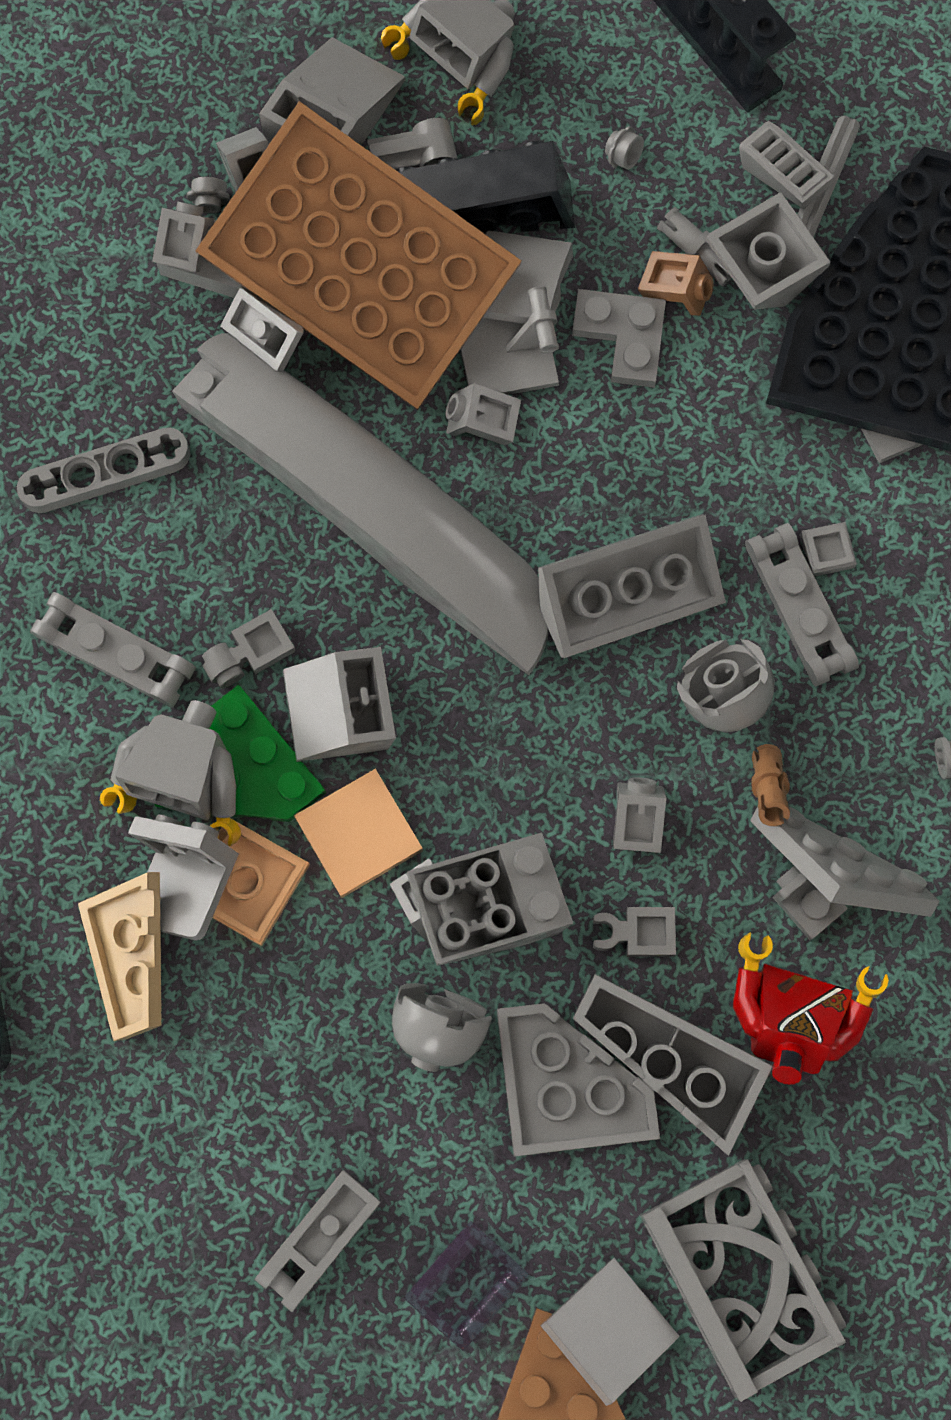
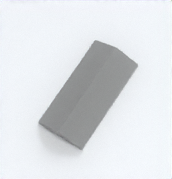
M704 514L538 567L540 610L562 658L570 657L726 603L708 523Z

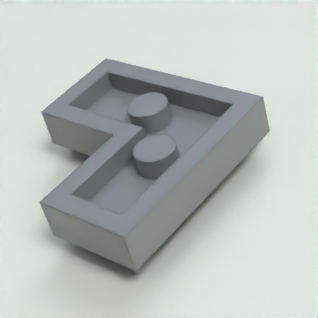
M578 289L572 336L616 341L611 382L655 388L666 300Z

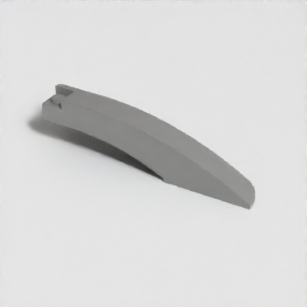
M221 333L205 341L197 349L202 359L172 391L180 406L314 507L384 566L397 580L519 669L530 675L543 654L549 635V629L540 610L539 577L532 567L482 522L394 450L285 370L283 372L274 370L229 333Z

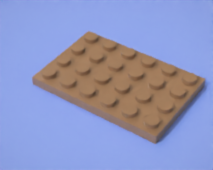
M300 101L195 250L202 258L302 326L303 330L417 411L522 262V260Z

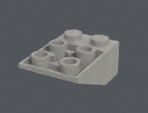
M332 37L282 79L259 113L263 135L268 143H270L300 101L362 146L404 83L405 76Z
M542 833L410 870L406 873L437 966L513 949L560 934L573 924Z

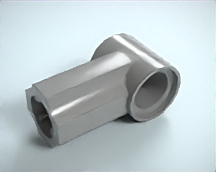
M443 118L423 120L417 123L410 132L367 140L368 150L395 170L405 166L418 168L437 164V162L445 158H457L450 124Z

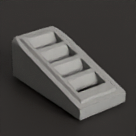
M770 121L765 122L739 146L742 168L777 192H781L784 197L802 209L807 207L835 183L834 175L787 133ZM781 157V159L778 160L774 165L772 164L776 159ZM793 167H796L790 174L785 176ZM807 175L811 177L800 188L796 186Z

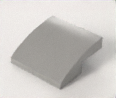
M488 231L486 235L522 260V262L483 318L525 324L529 320L530 315L533 314L528 290L537 286L546 287L550 310L556 311L561 300L560 284L573 258L572 243Z

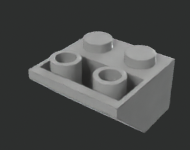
M381 647L334 652L283 669L296 762L383 751L390 748L396 736Z

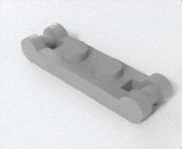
M786 523L774 528V534L762 538L760 535L746 540V550L812 684L816 687L830 681V675L840 671L846 674L858 669L859 662L853 648L847 643L798 545V539L792 526ZM782 550L786 561L774 566L769 555ZM828 644L833 655L822 659L818 656L815 649Z
M53 592L46 603L49 609L42 620L36 619L30 629L31 634L168 707L174 708L180 697L177 691L184 679L190 680L196 670L192 663L84 609L59 593ZM65 617L75 621L68 636L58 631ZM159 666L168 670L161 683L151 680Z

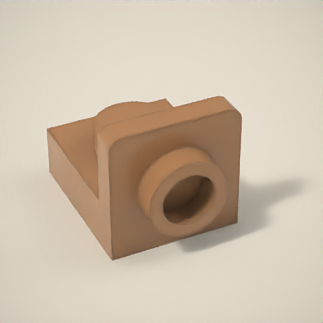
M652 251L638 290L643 297L681 302L685 305L690 315L700 316L705 302L712 295L714 282L700 255Z

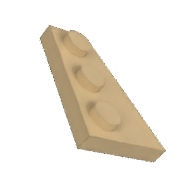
M147 872L78 903L113 1041L126 1040L162 1026L160 872Z

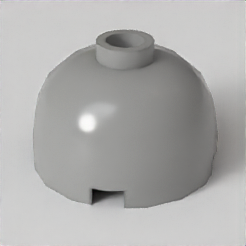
M740 639L743 645L735 644L730 646L727 640L716 641L697 651L686 661L682 668L685 676L682 684L679 681L677 683L680 697L692 717L711 730L725 733L742 730L755 724L766 714L772 703L775 684L773 672L761 648L750 640Z
M406 983L400 986L394 1003L392 1026L394 1038L399 1046L412 1056V1064L423 1070L436 1072L440 1066L453 1067L465 1063L479 1051L492 1020L491 1016L485 1017L487 1010L482 1005L465 996L445 989L447 997L425 994L426 984Z

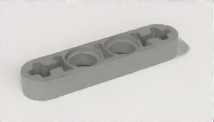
M174 428L158 429L30 469L19 478L17 494L24 506L30 511L36 513L49 512L177 472L188 463L190 447L184 434ZM171 441L174 447H179L175 449V457L172 459H167L164 453H160L164 450L163 443ZM145 447H148L150 455H153L150 457L154 465L147 467V460L141 450ZM123 454H132L138 458L137 468L129 474H120L114 470L116 459ZM87 467L95 472L94 480L89 486L78 488L71 484V476L75 470ZM59 474L67 490L63 494H61L57 486H54L58 485L54 476ZM36 482H42L44 487H51L44 490L45 498L37 500L33 494H29L34 491L33 484Z

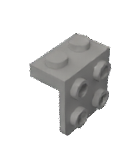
M158 814L155 820L135 816L128 834L156 852L147 872H160L161 932L195 941L201 940L208 930L239 853L217 838L219 832L206 824L192 822L191 827H187L181 822L165 815Z

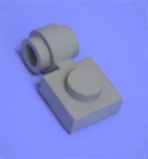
M270 609L231 631L238 645L235 648H229L224 642L207 650L202 655L205 661L203 668L211 682L218 683L220 688L223 689L244 677L245 674L242 668L245 662L249 663L256 675L293 654L295 647L274 612Z

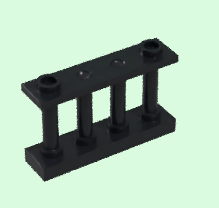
M653 0L747 113L782 90L783 81L766 61L767 58L793 42L797 35L767 0Z

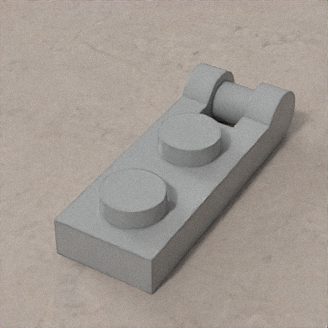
M343 1170L254 1280L265 1290L270 1286L284 1298L281 1304L293 1312L380 1205L381 1201ZM290 1260L294 1261L305 1271L297 1282L282 1271Z

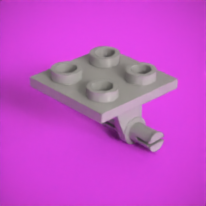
M537 286L528 290L533 314L530 315L529 320L525 324L483 318L461 349L468 386L476 383L507 395L559 386L553 352L559 349L554 328L558 321L556 312L550 310L546 287Z

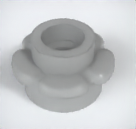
M630 126L620 131H614L608 138L605 146V153L608 156L609 164L615 169L618 166L627 170L633 168L642 154L644 139L635 134V129Z
M198 177L192 180L191 191L187 192V199L197 206L204 207L203 213H218L221 211V205L225 206L228 204L230 195L226 193L227 184L225 181L214 177Z

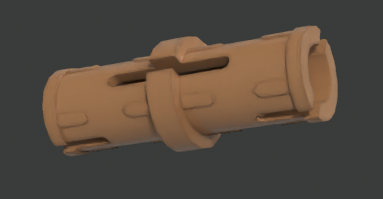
M764 744L757 747L759 753L756 751L752 753L755 774L752 777L751 787L754 796L758 797V816L760 821L768 826H779L784 824L783 818L788 820L790 816L786 796L790 789L788 775L783 772L781 750L772 744Z

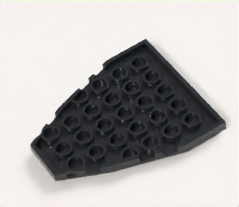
M924 146L911 160L907 169L899 172L889 183L886 191L875 202L872 201L859 215L834 251L830 265L813 281L806 296L799 306L795 307L788 318L766 404L951 452V153Z

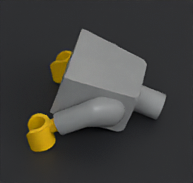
M420 0L402 18L404 23L400 27L391 25L383 30L381 41L384 48L394 41H399L392 47L391 55L394 60H400L405 58L410 50L407 40L409 37L467 89L473 85L477 88L474 93L464 94L458 101L459 117L468 106L478 108L471 119V125H476L484 117V99L487 95L492 97L510 67L514 49L513 42L510 39L515 27L513 22L514 8L508 0H496L494 2L490 0Z
M192 700L182 720L162 714L157 715L148 726L142 727L122 741L118 746L110 779L114 786L102 791L100 795L101 804L104 807L112 806L118 795L120 799V804L117 808L118 814L133 810L136 806L137 798L207 821L212 814L216 817V822L210 826L217 831L219 827L225 828L229 835L228 846L230 847L235 844L241 835L238 823L230 819L236 813V779L231 753L226 750L219 734L210 729L217 714L216 710L206 703Z

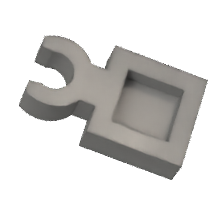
M627 907L626 921H619L610 913H598L593 916V924H606L612 930V936L608 940H594L593 948L596 950L608 951L613 949L618 943H626L627 957L676 956L675 907Z

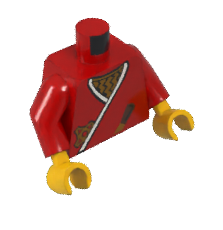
M750 932L740 940L738 945L739 953L745 959L744 967H739L733 1009L744 1033L751 1037L752 1053L758 1058L774 1062L772 1075L778 1082L788 1085L800 1082L803 1071L810 1074L819 1073L825 1060L838 1061L860 1042L874 1010L870 1007L873 998L880 996L887 988L888 975H884L879 989H869L864 983V976L867 974L870 966L864 968L857 977L856 986L859 994L857 999L854 1000L851 999L853 990L768 964H763L760 971L758 970L760 960L768 957L772 951L773 943L770 936H765L762 941L761 953L755 954L749 948Z

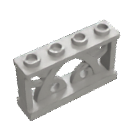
M748 1159L735 1163L662 1204L640 1214L648 1233L732 1394L740 1402L758 1393V1390L846 1343L840 1332L846 1328V1323L840 1311L832 1300L824 1302L816 1287V1284L822 1281L817 1268L807 1254L800 1257L791 1240L797 1236V1233L790 1218L783 1209L775 1211L767 1196V1193L773 1191L768 1177L759 1164L752 1167ZM728 1187H735L744 1191L750 1201V1211L748 1214L738 1216L734 1212V1201H732L725 1211L727 1225L718 1224L714 1207L719 1193ZM704 1197L706 1223L671 1227L667 1216ZM761 1218L774 1241L752 1231L759 1224ZM704 1241H711L714 1251L713 1264L710 1268L701 1270L694 1264L693 1256L697 1251H704L708 1255ZM723 1242L749 1248L771 1261L769 1288L760 1313L752 1305L736 1298L724 1297L710 1301L705 1292L718 1280L725 1261ZM790 1271L802 1294L793 1293L787 1295ZM797 1308L806 1309L814 1321L812 1336L802 1344L786 1342L774 1330L778 1320L787 1328L800 1329L801 1327H798L792 1321L793 1311ZM735 1309L740 1310L749 1316L755 1324L750 1330L747 1323L742 1320L741 1328L737 1331H731L726 1325L728 1313ZM768 1339L778 1349L787 1354L751 1375L748 1374L745 1365L754 1358Z

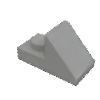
M242 287L239 288L220 327L278 372L284 371L303 335L302 326Z

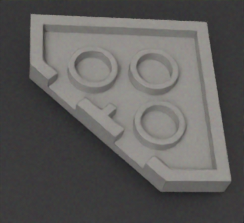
M758 807L756 808L750 822L831 903L929 917L932 916L940 900L926 888V880L917 873L908 869H901L874 855L858 842L847 837H840L806 819L803 814L792 807H789V819L783 818L784 824L779 826L763 824L758 816Z
M545 1003L497 1009L514 1157L660 1139L654 1090L648 1084L633 1075L614 1060L615 1058L586 1035L571 1026Z

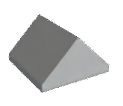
M781 192L707 234L705 238L754 310L788 305L830 265V260Z

